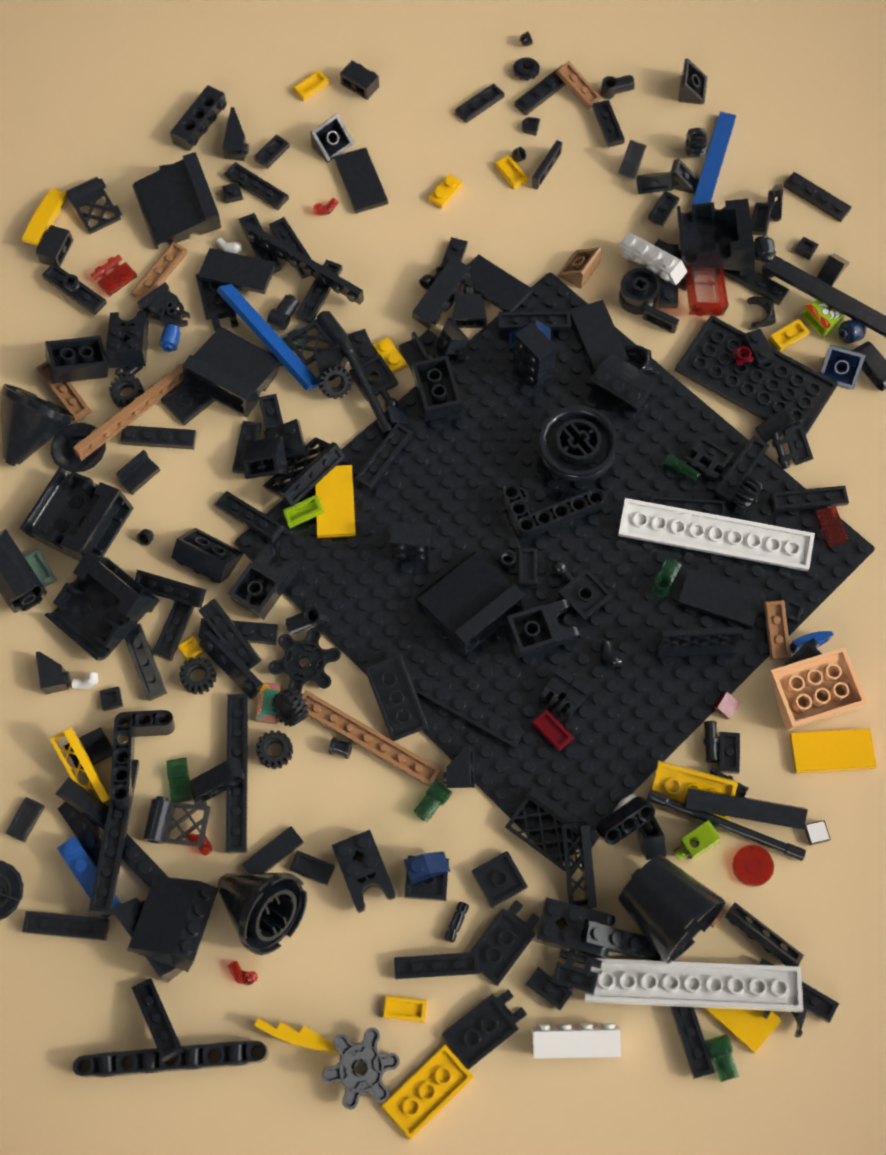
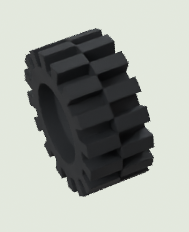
M329 364V367H323L324 370H320V376H317L319 389L328 398H343L342 395H347V390L351 389L350 384H352L350 374L344 367L338 364ZM332 375H338L341 378V384L336 388H331L328 385V379Z
M125 374V377L119 375L120 379L116 377L114 378L115 383H110V396L114 404L119 408L120 406L122 408L128 406L137 396H141L144 393L140 380L135 378L134 375H131V377L129 374ZM131 387L134 389L133 393L129 396L120 395L124 388Z
M196 656V659L191 657L189 662H183L185 665H181L179 676L182 685L188 692L192 691L196 695L197 692L203 694L205 690L206 692L210 691L209 687H214L213 682H216L215 676L217 675L209 660L207 661L204 657L200 659L199 656ZM196 669L205 671V677L200 682L191 680V673Z
M286 688L272 698L273 702L271 705L275 707L272 710L277 713L275 717H279V722H284L285 726L289 725V727L298 724L309 713L306 710L309 707L305 705L307 701L302 699L303 695L302 693L298 694L297 689Z
M271 730L269 734L265 732L264 737L260 736L259 742L256 743V753L260 762L267 768L272 767V769H276V767L280 769L283 768V764L287 765L288 760L292 759L291 755L293 754V746L289 737L284 732L282 734L278 730L277 732ZM272 743H279L282 746L281 754L276 757H272L267 753V748Z

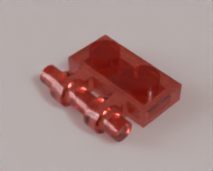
M119 254L114 258H109L106 264L101 267L98 266L90 274L93 280H96L98 277L101 278L98 281V285L109 297L137 277L136 272L126 262L122 265L118 264L123 260ZM113 268L114 270L110 272L108 275L105 273L109 269Z

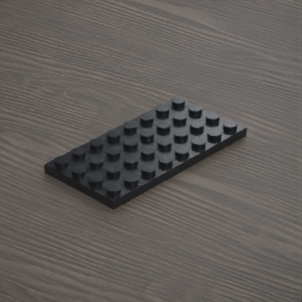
M711 315L675 367V371L764 421L786 407L796 421L789 428L802 424L807 435L837 388L838 383L772 347L770 348L776 357L774 362L757 367L754 359L752 363L736 364V357L733 355V351L743 346L747 347L743 339L745 333Z

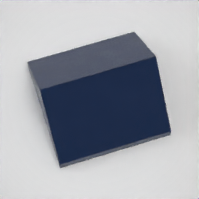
M830 344L824 356L820 374L837 382L840 386L854 389L866 354Z

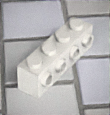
M630 232L618 245L622 251L621 255L625 259H630L638 266L652 271L665 281L677 285L687 273L682 260Z
M568 1023L558 1024L559 1027H550L549 1024H537V1027L532 1028L534 1058L621 1057L620 1029L618 1026H615V1023H602V1026H593L592 1023H581L580 1027H571V1024Z

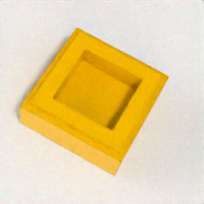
M194 635L177 646L188 662L190 661L189 658L193 657V659H196V656L205 653Z

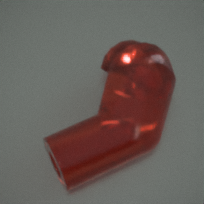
M332 198L325 206H322L321 203H316L313 209L316 215H329L339 202Z
M190 833L187 837L190 841L198 842L199 834ZM206 836L203 848L198 847L200 853L204 856L212 852V844Z
M238 961L228 965L237 983L252 985L257 981V973L255 971H242Z

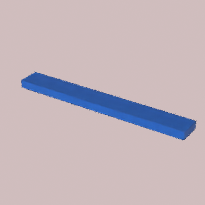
M720 111L692 204L711 202L737 115Z
M232 284L219 286L217 290L219 295L306 391L318 388V379L237 289Z

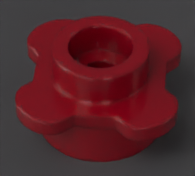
M743 346L733 351V355L736 357V364L742 365L746 362H753L751 350L748 347Z

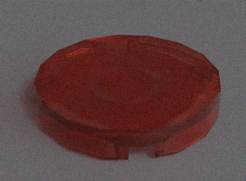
M748 845L737 851L733 857L732 869L738 881L746 886L757 887L770 880L774 872V862L769 852L761 846Z

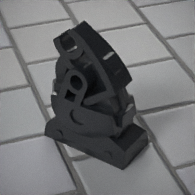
M166 282L137 302L140 311H147V314L150 313L151 317L159 320L162 326L167 324H174L178 327L188 326V321L182 319L185 317L190 319V314L184 311L183 304L175 294L170 292Z

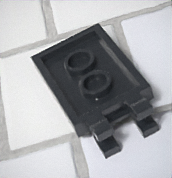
M195 274L206 320H212L214 331L216 332L221 327L219 319L227 317L230 318L232 328L238 327L236 312L217 292L219 286L224 285L199 280L198 274Z
M517 900L508 912L503 908L500 910L470 951L479 952L480 972L497 986H499L535 937L536 933L532 929L540 920L534 913H532L527 922L519 918L517 914L523 905Z
M509 989L498 998L491 994L442 1034L468 1070L518 1031L519 1028L516 1023L527 1015L522 1007L513 1014L506 1007L505 1004L514 998Z

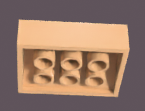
M845 647L770 670L779 711L787 731L859 709L867 704Z

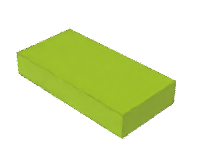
M316 494L295 504L293 507L290 506L284 509L283 513L288 526L292 528L324 513V510Z

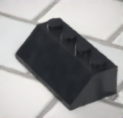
M137 897L112 909L131 938L145 900L141 902ZM146 957L159 977L167 983L183 971Z

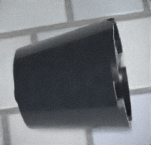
M662 855L654 857L641 869L638 868L632 874L631 880L626 884L618 897L620 904L667 964L676 960L695 943L693 938L700 930L705 932L711 926L726 903L722 897Z

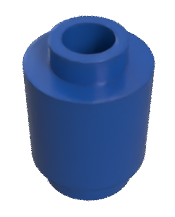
M167 324L163 329L159 345L164 351L172 352L177 350L181 335L178 326Z

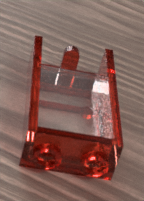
M684 264L687 270L684 277L689 315L723 316L729 306L723 269Z

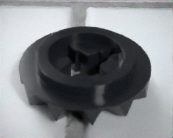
M525 57L515 62L513 71L515 72V77H519L520 80L526 79L528 81L530 78L534 80L535 76L539 75L540 66L536 60Z

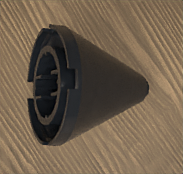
M3 384L0 398L3 458L6 459L5 462L12 466L22 464L72 422L74 415L49 400L46 401L37 397L34 393L13 385Z
M227 873L219 879L218 891L238 937L247 950L257 955L269 954L281 947L279 942L286 935L291 937L303 918L307 904V892L302 888L304 883L301 879L290 873Z

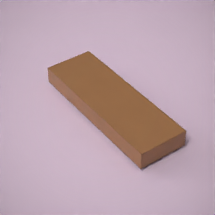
M569 61L557 69L556 74L588 110L592 108L593 103L601 101L602 97Z
M784 600L764 602L770 661L790 659L791 651Z

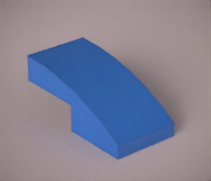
M820 631L804 635L792 641L790 650L794 654L808 641L818 648L828 642L834 634L832 631Z

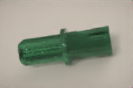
M672 453L664 461L665 464L676 470L677 474L681 473L694 482L700 476V473L688 466L686 461L683 462Z

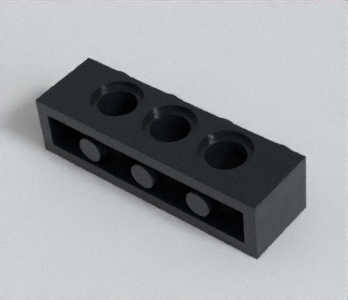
M207 85L171 130L172 142L188 151L196 146L201 136L207 132L208 127L212 122L216 121L219 113L225 109L227 105L225 93Z

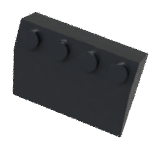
M155 876L127 950L188 972L195 960L219 888L197 880Z

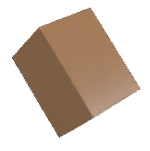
M601 248L576 250L558 274L559 277L581 289L600 264Z

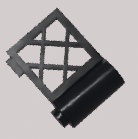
M97 176L65 191L89 234L121 220L120 216L122 215L118 206H113L106 194L104 181L102 178L98 179ZM104 197L106 200L104 206L96 204L97 199ZM85 205L90 206L89 213L81 212L79 208ZM94 208L102 210L100 217L92 215ZM106 211L113 212L115 215L110 219L103 218ZM90 218L99 220L96 226L90 228L88 224Z
M330 311L320 312L314 322L298 331L295 329L287 334L288 337H286L287 343L306 366L315 361L314 355L340 347L338 343L340 338L347 336L349 341L351 339ZM316 328L318 336L308 335V332ZM304 338L302 345L294 344L293 340ZM306 340H315V347L305 346ZM319 341L327 342L329 345L324 349L318 348ZM304 350L313 351V356L306 359L303 356Z
M156 796V799L151 800L143 841L154 844L165 843L203 848L211 807L207 806V802L203 801L185 804L169 802L167 797ZM175 808H182L186 814L176 821L174 818ZM197 810L204 811L203 818L196 823L191 815ZM189 817L194 825L184 832L179 824ZM177 826L182 834L176 839H169L170 831ZM195 829L200 833L198 842L190 841L187 837Z

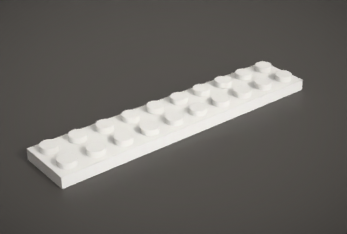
M625 498L618 533V536L802 571L809 570L815 533L628 498Z
M595 958L602 960L601 969L595 967L591 969V971L599 973L593 996L585 994V1002L788 1012L803 1011L801 967L675 961L667 964L665 961Z

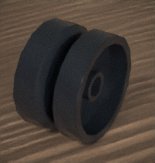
M635 268L628 271L622 278L619 290V303L621 307L634 315H643L647 304L655 307L660 291L658 277L652 271L644 268Z

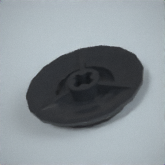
M73 423L54 436L51 443V456L55 464L62 467L65 471L85 472L95 467L102 460L106 451V442L80 461L76 457L73 447L78 441L85 439L97 428L87 423Z
M0 861V920L7 918L17 909L23 898L24 889L21 874L13 865L4 861Z

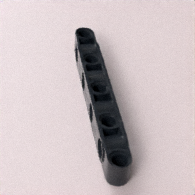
M260 1041L181 1046L183 1053L176 1056V1062L173 1065H168L167 1061H162L157 1048L107 1052L78 1057L73 1063V1071L78 1076L89 1078L242 1066L264 1062L269 1055V1050ZM262 1046V1056L254 1058V1048ZM213 1050H218L220 1057L217 1061L212 1062L210 1060V1053ZM131 1057L133 1065L129 1069H125L124 1061L126 1058ZM84 1061H88L89 1069L82 1073L80 1069L81 1064Z

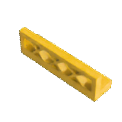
M70 727L50 738L71 779L80 786L87 788V791L89 789L96 790L102 803L109 800L111 797L73 728ZM66 736L70 743L68 750L60 748L56 740ZM69 753L77 756L80 761L78 768L68 764ZM72 769L77 770L76 775L73 773ZM79 771L87 774L89 778L88 785L78 782Z

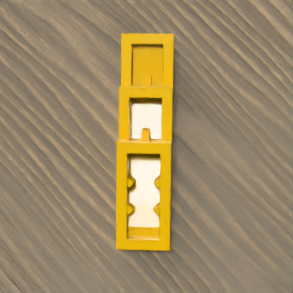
M51 188L31 218L22 237V242L36 246L42 242L45 231L48 230L50 225L54 226V220L61 213V206L68 199L65 191Z
M260 1018L254 1024L256 1028L292 1045L319 1052L340 1054L335 1049L333 1043L306 1026H303L300 1032H297L283 1022H280L277 1029Z

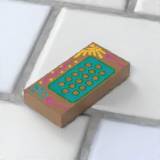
M263 683L259 693L256 722L276 724L277 718L275 715L277 713L273 712L272 709L275 707L271 703L273 702L272 698L281 692V684Z

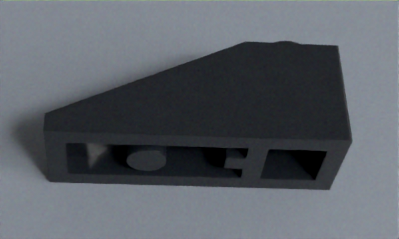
M231 107L222 147L224 159L245 161L246 154H249V144L246 143L235 108Z

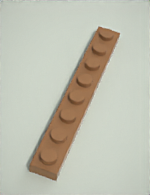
M184 363L176 366L175 370L171 373L164 375L158 383L150 386L145 393L137 396L128 406L121 408L115 416L108 418L98 429H94L85 439L78 441L73 447L76 457L80 461L85 459L183 382L182 365Z
M307 690L303 693L302 699L307 701L305 705L309 707L306 709L309 711L307 714L309 717L430 788L433 786L441 773L440 768Z

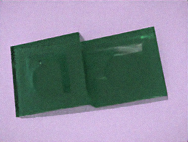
M187 758L166 761L171 802L179 803L192 800Z

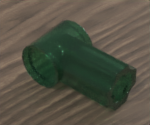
M667 558L659 574L655 577L652 592L656 597L663 598L668 595L682 567L678 560ZM658 584H663L665 587L662 588Z
M435 780L413 812L420 819L428 822L438 808L447 802L452 791L438 780Z
M724 1034L705 1040L720 1082L739 1077L728 1035Z

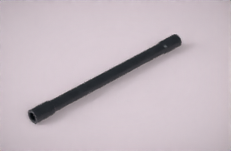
M652 789L649 791L647 797L649 802L670 808L703 822L709 820L713 826L782 852L794 859L803 861L806 850L774 839L711 813L687 809L684 807L683 802Z

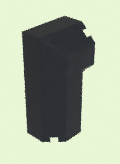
M4 529L0 532V593L13 613L18 612L16 609L28 611L43 600L41 595L43 593L46 595L47 590L9 532Z

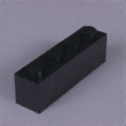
M452 256L412 311V318L428 329L433 325L436 326L441 319L440 314L443 311L446 312L450 307L451 303L449 301L452 297L456 298V295L461 291V285L463 283L466 284L470 279V267Z

